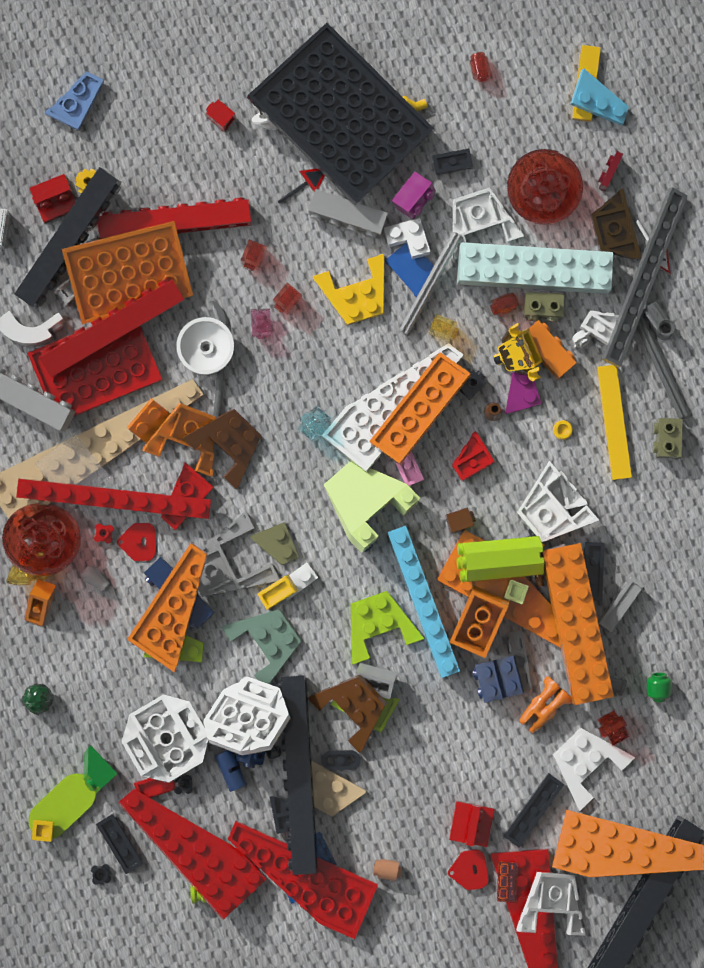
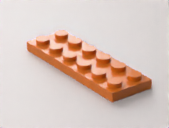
M439 352L369 441L370 444L401 465L470 378L471 374Z

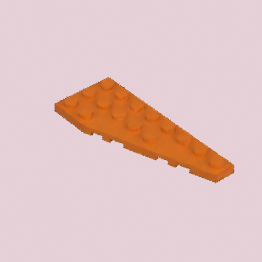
M566 810L552 867L590 878L703 871L704 845Z

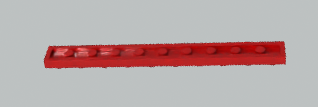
M19 478L16 498L204 519H209L211 500Z

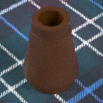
M491 402L485 406L484 416L488 420L497 421L501 418L503 410L498 403ZM492 407H496V410H497L498 412H496V413L492 412V411H491Z

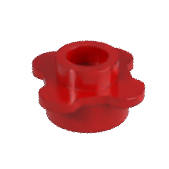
M101 523L96 524L94 541L111 543L114 527L112 525L104 526Z

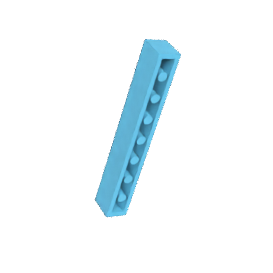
M406 526L387 532L440 677L444 678L460 672Z

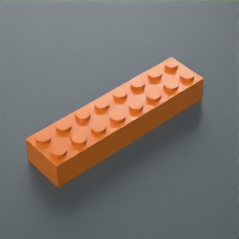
M581 543L544 550L541 552V558H544V572L572 703L578 705L612 698L614 695Z

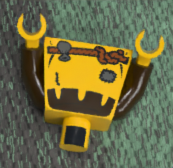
M516 323L503 336L502 344L498 346L499 353L494 355V362L496 365L505 364L508 371H515L518 374L528 376L531 381L538 380L542 377L538 375L539 367L536 366L543 361L529 328L520 331L518 328L519 324Z

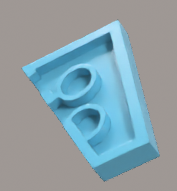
M584 68L581 70L570 105L618 125L624 124L629 106Z

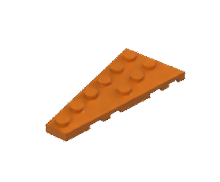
M190 543L127 638L132 644L174 673L177 670L208 553L193 543Z

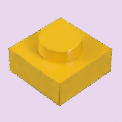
M33 820L32 840L51 842L54 821Z

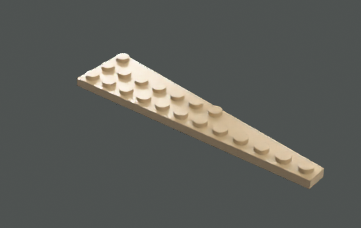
M192 379L152 399L171 413L179 403L190 406L204 396V394ZM148 401L0 472V507L14 527H19L53 503L50 501L16 498L18 478L78 485L141 440L127 426Z

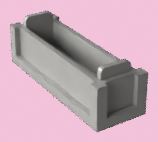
M629 577L599 619L598 625L608 633L616 632L615 626L639 592L644 593L642 588L645 585L634 577Z

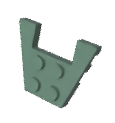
M280 609L221 627L230 641H233L247 630L270 662L269 665L254 675L258 681L267 684L272 681L301 642Z

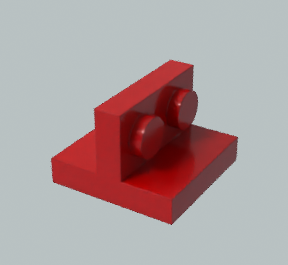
M65 174L29 188L34 204L38 208L44 224L67 215L76 202Z
M456 801L449 840L462 842L469 846L488 847L495 809Z

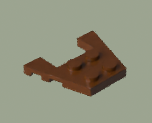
M231 409L204 426L186 434L181 439L193 450H196L207 437L218 445L235 462L222 478L234 489H237L261 434L235 409Z
M360 674L335 686L325 688L318 693H313L307 698L319 711L333 699L359 726L360 729L348 740L359 753L365 748L387 704Z

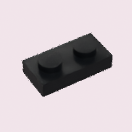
M470 148L432 155L436 175L473 168Z

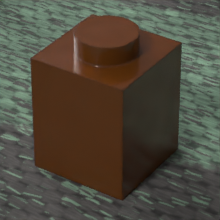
M468 507L445 515L451 534L473 527V522H476L473 511H469Z

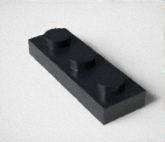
M585 542L584 560L593 600L602 601L605 543Z
M114 813L96 823L125 874L143 864Z

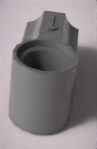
M654 302L643 309V314L656 331L657 337L661 340L669 339L675 330V325L667 318L658 303ZM667 326L670 333H663L660 327Z

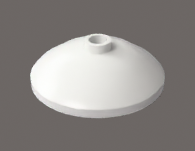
M209 317L194 319L186 324L179 333L177 339L178 356L184 366L194 373L203 375L216 373L226 367L233 356V336L227 326L217 319ZM205 345L210 346V349L208 351L203 350V347Z

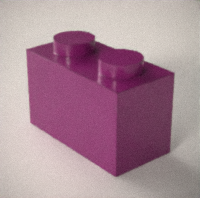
M414 172L391 201L397 210L413 220L422 212L424 205L434 197L436 190L432 182Z

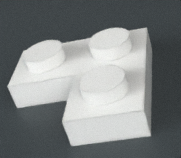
M420 218L384 227L388 247L407 243L412 259L430 255V249Z

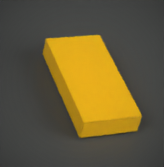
M288 574L257 595L266 610H269L299 590Z

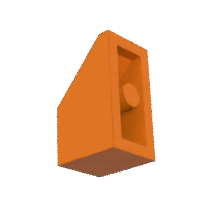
M40 579L37 580L29 594L24 620L43 626L54 598L56 585Z

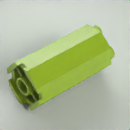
M540 536L457 544V551L460 557L456 559L457 568L461 569V583L542 575L544 573V558H541L543 546Z

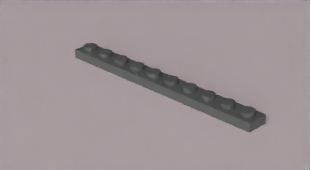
M673 187L667 191L602 357V360L616 367L622 366L688 196Z

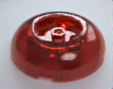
M538 149L523 155L516 161L508 176L507 195L511 206L519 216L534 224L551 225L563 221L575 211L582 198L583 180L578 167L570 158L556 150ZM547 175H552L554 181L551 182L546 179ZM530 179H534L536 181V185L530 186L528 181ZM545 187L547 189V192H543V190L541 191L540 188ZM558 193L559 199H552L551 194ZM535 197H539L541 199V203L535 204L533 202V199Z
M35 503L18 509L7 520L2 534L3 549L8 560L20 571L34 576H49L66 569L76 558L81 543L80 529L75 519L64 509L52 504L48 506ZM28 539V540H30L32 543H31L30 545H28L27 542L24 541V540ZM52 542H57V543H58V544H55L54 547L51 546V543H52ZM42 553L44 556L39 557L36 554Z

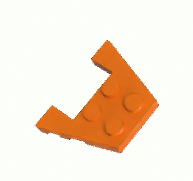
M179 403L142 451L160 457L167 439L190 447L181 438L211 422L216 417ZM207 437L196 449L201 451L195 471L212 477L214 442Z

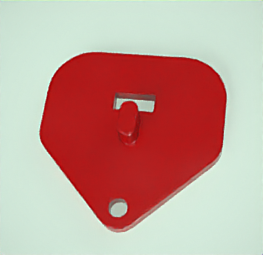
M134 523L118 538L117 545L132 560L149 561L153 559L156 553L155 528L150 523ZM142 538H146V546H142Z
M477 849L462 851L449 868L448 876L467 890L484 888L488 883L484 854ZM473 865L477 867L476 874L473 872Z

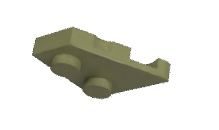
M285 522L250 536L255 543L281 565L299 558Z

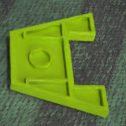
M387 591L350 604L352 665L370 658L364 640L400 627L406 645L424 639Z

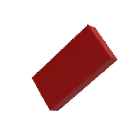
M147 778L135 782L134 786L138 792L152 798L173 791L175 789V782L173 780L165 782Z

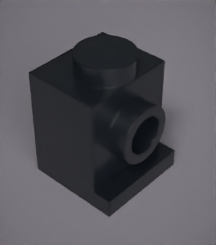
M472 370L470 378L459 390L469 401L486 385L484 381L486 377L479 370L477 372ZM470 380H475L477 384L471 386Z

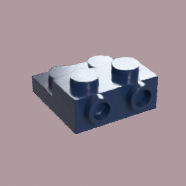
M515 655L475 665L476 669H473V676L475 680H479L480 688H478V695L480 699L484 700V703L524 693Z

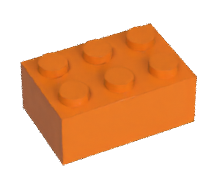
M474 586L451 636L450 643L486 658L510 601Z

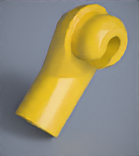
M403 96L417 112L428 108L425 99L414 102L407 96Z

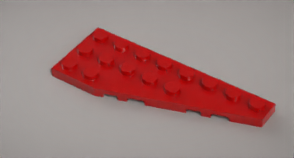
M133 789L118 802L222 920L266 880L239 849L137 790Z
M235 821L228 840L237 849L246 855L319 924L352 939L356 938L378 883L317 857L318 873L292 875L288 865V861L292 857L291 851H288L287 843Z

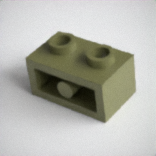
M526 292L524 295L523 318H528V321H538L541 318L547 319V322H558V319L563 317L564 294Z
M659 418L653 424V434H656V442H653L652 449L653 453H656V458L679 459L682 457L683 419Z

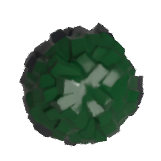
M36 683L32 686L30 685L25 689L24 696H22L23 706H26L31 713L38 716L40 713L48 711L53 703L51 690L45 684Z

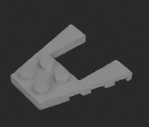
M246 511L201 548L208 553L198 589L202 597L280 580L272 563L236 579L220 545L254 529Z

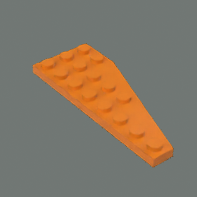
M464 529L437 581L468 598L474 586L504 598L510 580L529 586L523 604L510 601L504 617L561 648L552 605L525 576L461 583V569L457 568L456 559L460 557L457 551V544L485 541Z

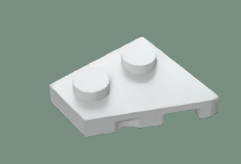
M590 310L579 328L589 332L591 336L607 345L619 315Z
M560 471L559 473L562 476L552 483L548 490L565 510L588 505L587 501L583 499L574 485L569 482L565 474Z

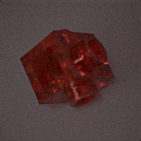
M614 710L597 719L600 725L598 728L599 733L603 739L607 737L612 746L629 737L625 727L627 726L625 719L622 715L618 716Z

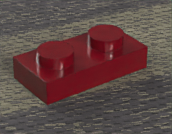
M616 151L614 156L610 155L606 163L609 167L606 173L602 171L598 182L601 183L599 189L606 191L623 153Z

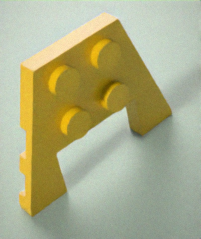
M383 254L367 259L372 278L335 289L329 271L313 276V280L320 287L346 325L383 314Z

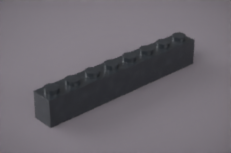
M101 167L97 169L14 293L17 297L31 307L37 308L44 304L48 291H52L55 288L57 278L67 270L62 249L80 245L88 239V232L98 224L99 216L102 211L105 212L110 206L111 202L109 201L112 196H116L119 193L122 181Z

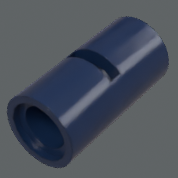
M227 750L215 756L230 792L247 785L234 752Z

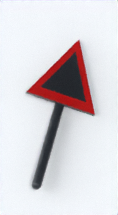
M318 168L299 171L305 182L279 199L278 203H282L306 185H309L313 192H315V189L318 190L325 175Z

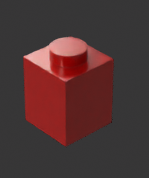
M219 99L215 103L211 102L206 109L207 118L223 132L236 119L235 112Z

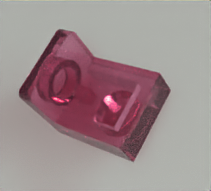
M270 308L251 309L252 337L265 339L271 336Z

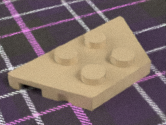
M312 761L315 808L332 817L366 793V790Z

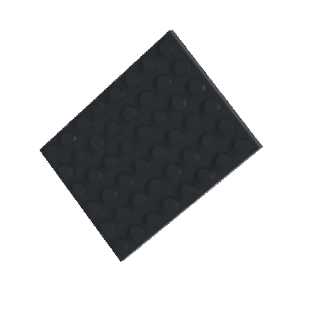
M327 22L247 95V99L354 205L358 204L434 130Z

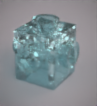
M316 406L312 411L306 412L299 421L302 423L298 430L313 441L317 436L321 437L327 430L325 426L331 417Z

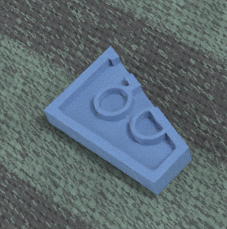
M86 71L71 86V89L45 112V115L79 131L104 84V79Z

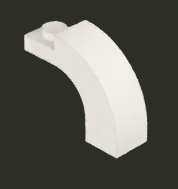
M8 311L0 317V331L15 343L25 346H39L52 341L54 337L50 332L60 330L65 320L57 313L40 326L25 327Z

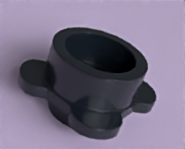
M179 776L173 780L175 782L174 792L176 794L192 793L193 783L191 776Z
M108 864L92 866L93 884L98 885L99 883H109L111 881V876H109L110 866Z

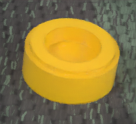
M561 420L554 425L553 434L556 438L565 440L571 436L573 429L568 421Z

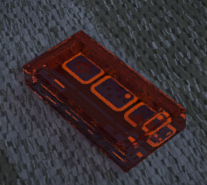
M498 861L497 901L516 903L518 862Z

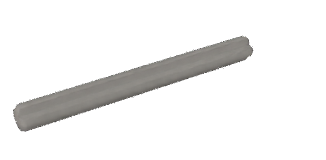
M453 232L402 323L400 331L404 334L410 333L462 238L459 233Z

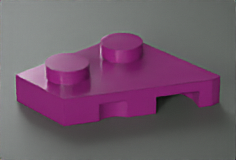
M513 372L505 414L541 405L535 381H531L528 376Z

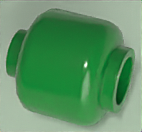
M652 673L647 678V695L654 702H665V699L672 695L671 678L666 673Z

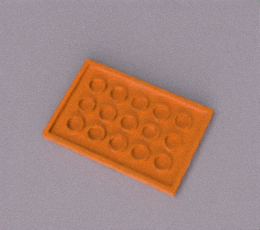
M174 221L62 249L82 324L90 323L98 317L104 319L109 316L107 312L115 307L121 309L125 306L124 302L133 297L135 300L142 296L141 292L148 288L153 290L159 287L157 283L165 278L168 280L173 279L183 298L193 296Z

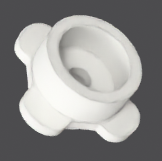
M584 330L576 333L572 338L575 344L574 347L582 348L586 346L591 339L590 333Z

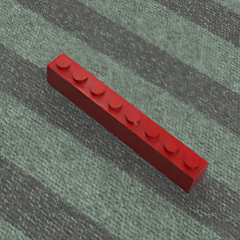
M239 197L233 199L234 201L228 202L221 199L207 204V202H197L196 205L192 206L178 204L177 207L173 208L160 206L155 210L141 208L137 212L122 210L118 214L103 212L99 216L100 220L98 222L99 239L171 221L175 222L177 234L252 226L249 199L245 200V198Z
M163 279L157 283L159 287L153 290L151 288L141 292L142 296L135 300L133 297L124 302V307L121 309L115 307L107 312L109 316L104 319L98 317L91 321L92 325L85 329L83 326L74 331L75 335L68 338L66 336L57 341L59 345L54 348L48 346L40 351L42 355L39 356V359L50 377L183 301L184 298L173 279Z

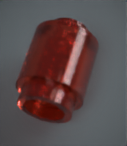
M484 52L472 54L469 62L473 79L478 80V82L487 81L492 75L488 57L485 56Z
M507 292L491 300L492 305H490V309L494 316L502 317L516 310L519 302L513 292L510 294Z

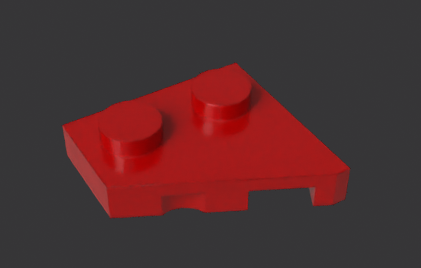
M474 431L459 456L453 462L452 467L461 482L491 466L495 461L477 432Z

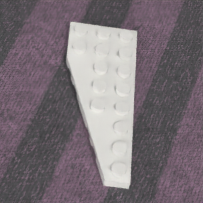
M448 343L430 354L426 359L414 364L405 372H401L371 393L346 406L323 433L322 437L367 472L383 453L370 444L369 441L439 352L457 364L464 355Z

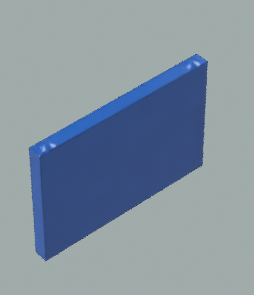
M407 243L385 260L386 264L392 268L416 297L434 267L426 256L412 259Z

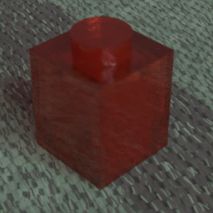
M249 239L241 258V264L244 265L243 268L249 271L259 270L267 252V246Z
M286 283L274 297L273 303L275 305L273 307L279 313L283 314L285 312L288 315L302 299V294L289 283Z

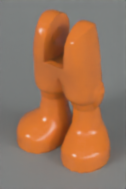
M548 675L544 679V690L540 695L532 699L531 704L519 720L523 725L532 715L537 718L528 730L532 734L550 719H553L558 708L564 704H572L571 696L561 689L553 701L546 705L550 697L561 688Z

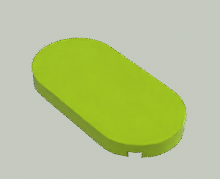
M84 774L68 775L33 807L28 820L31 831L33 830V820L54 821L52 839H55L62 835L93 805L96 793L89 790L85 785Z

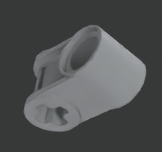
M70 278L54 290V294L63 300L65 307L71 306L76 301Z

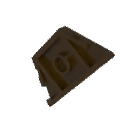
M620 189L590 215L599 251L613 252V255L641 260L642 257L624 189Z

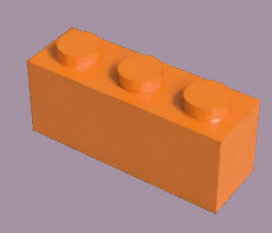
M538 320L529 328L543 365L558 380L576 364L575 356L572 352L566 351L562 347L563 343L557 336L553 337L549 332L550 328L546 323H541Z

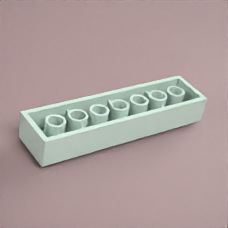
M461 242L458 251L457 284L608 294L612 289L613 252Z

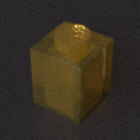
M436 314L428 334L449 343L451 338L455 339L459 329L456 328L457 322Z

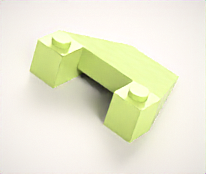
M352 460L324 484L348 539L361 553L368 549L378 538L377 533L367 524L373 516L389 502L404 516L420 500V497L407 484L371 468L365 472Z

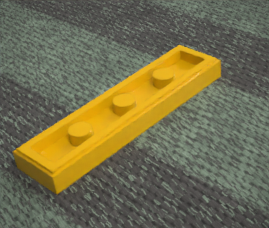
M581 46L577 82L583 68L597 79L601 47ZM573 107L572 120L591 122V113Z

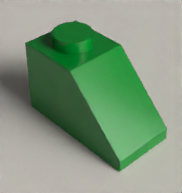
M91 745L84 752L83 779L87 788L95 791L97 794L117 773Z

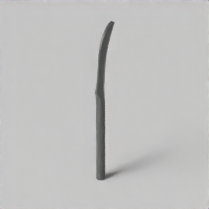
M210 300L209 303L216 319L227 326L226 316L222 307L215 301ZM225 367L217 372L213 416L216 418L221 415Z

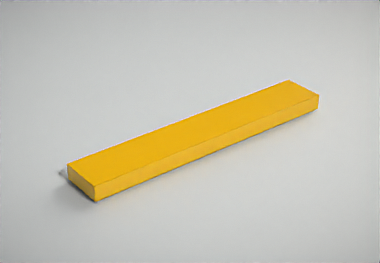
M614 365L597 367L611 477L612 480L632 478L617 367Z

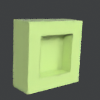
M510 580L504 598L523 604L529 586Z

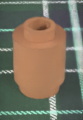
M375 860L373 876L391 881H396L397 878L401 877L402 866H399L398 861Z

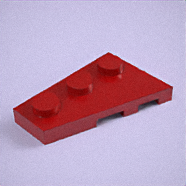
M185 462L171 495L204 499L214 487ZM162 514L161 516L175 531L187 519L186 516Z

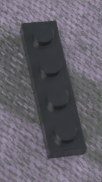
M547 773L503 836L520 848L565 784L550 773Z

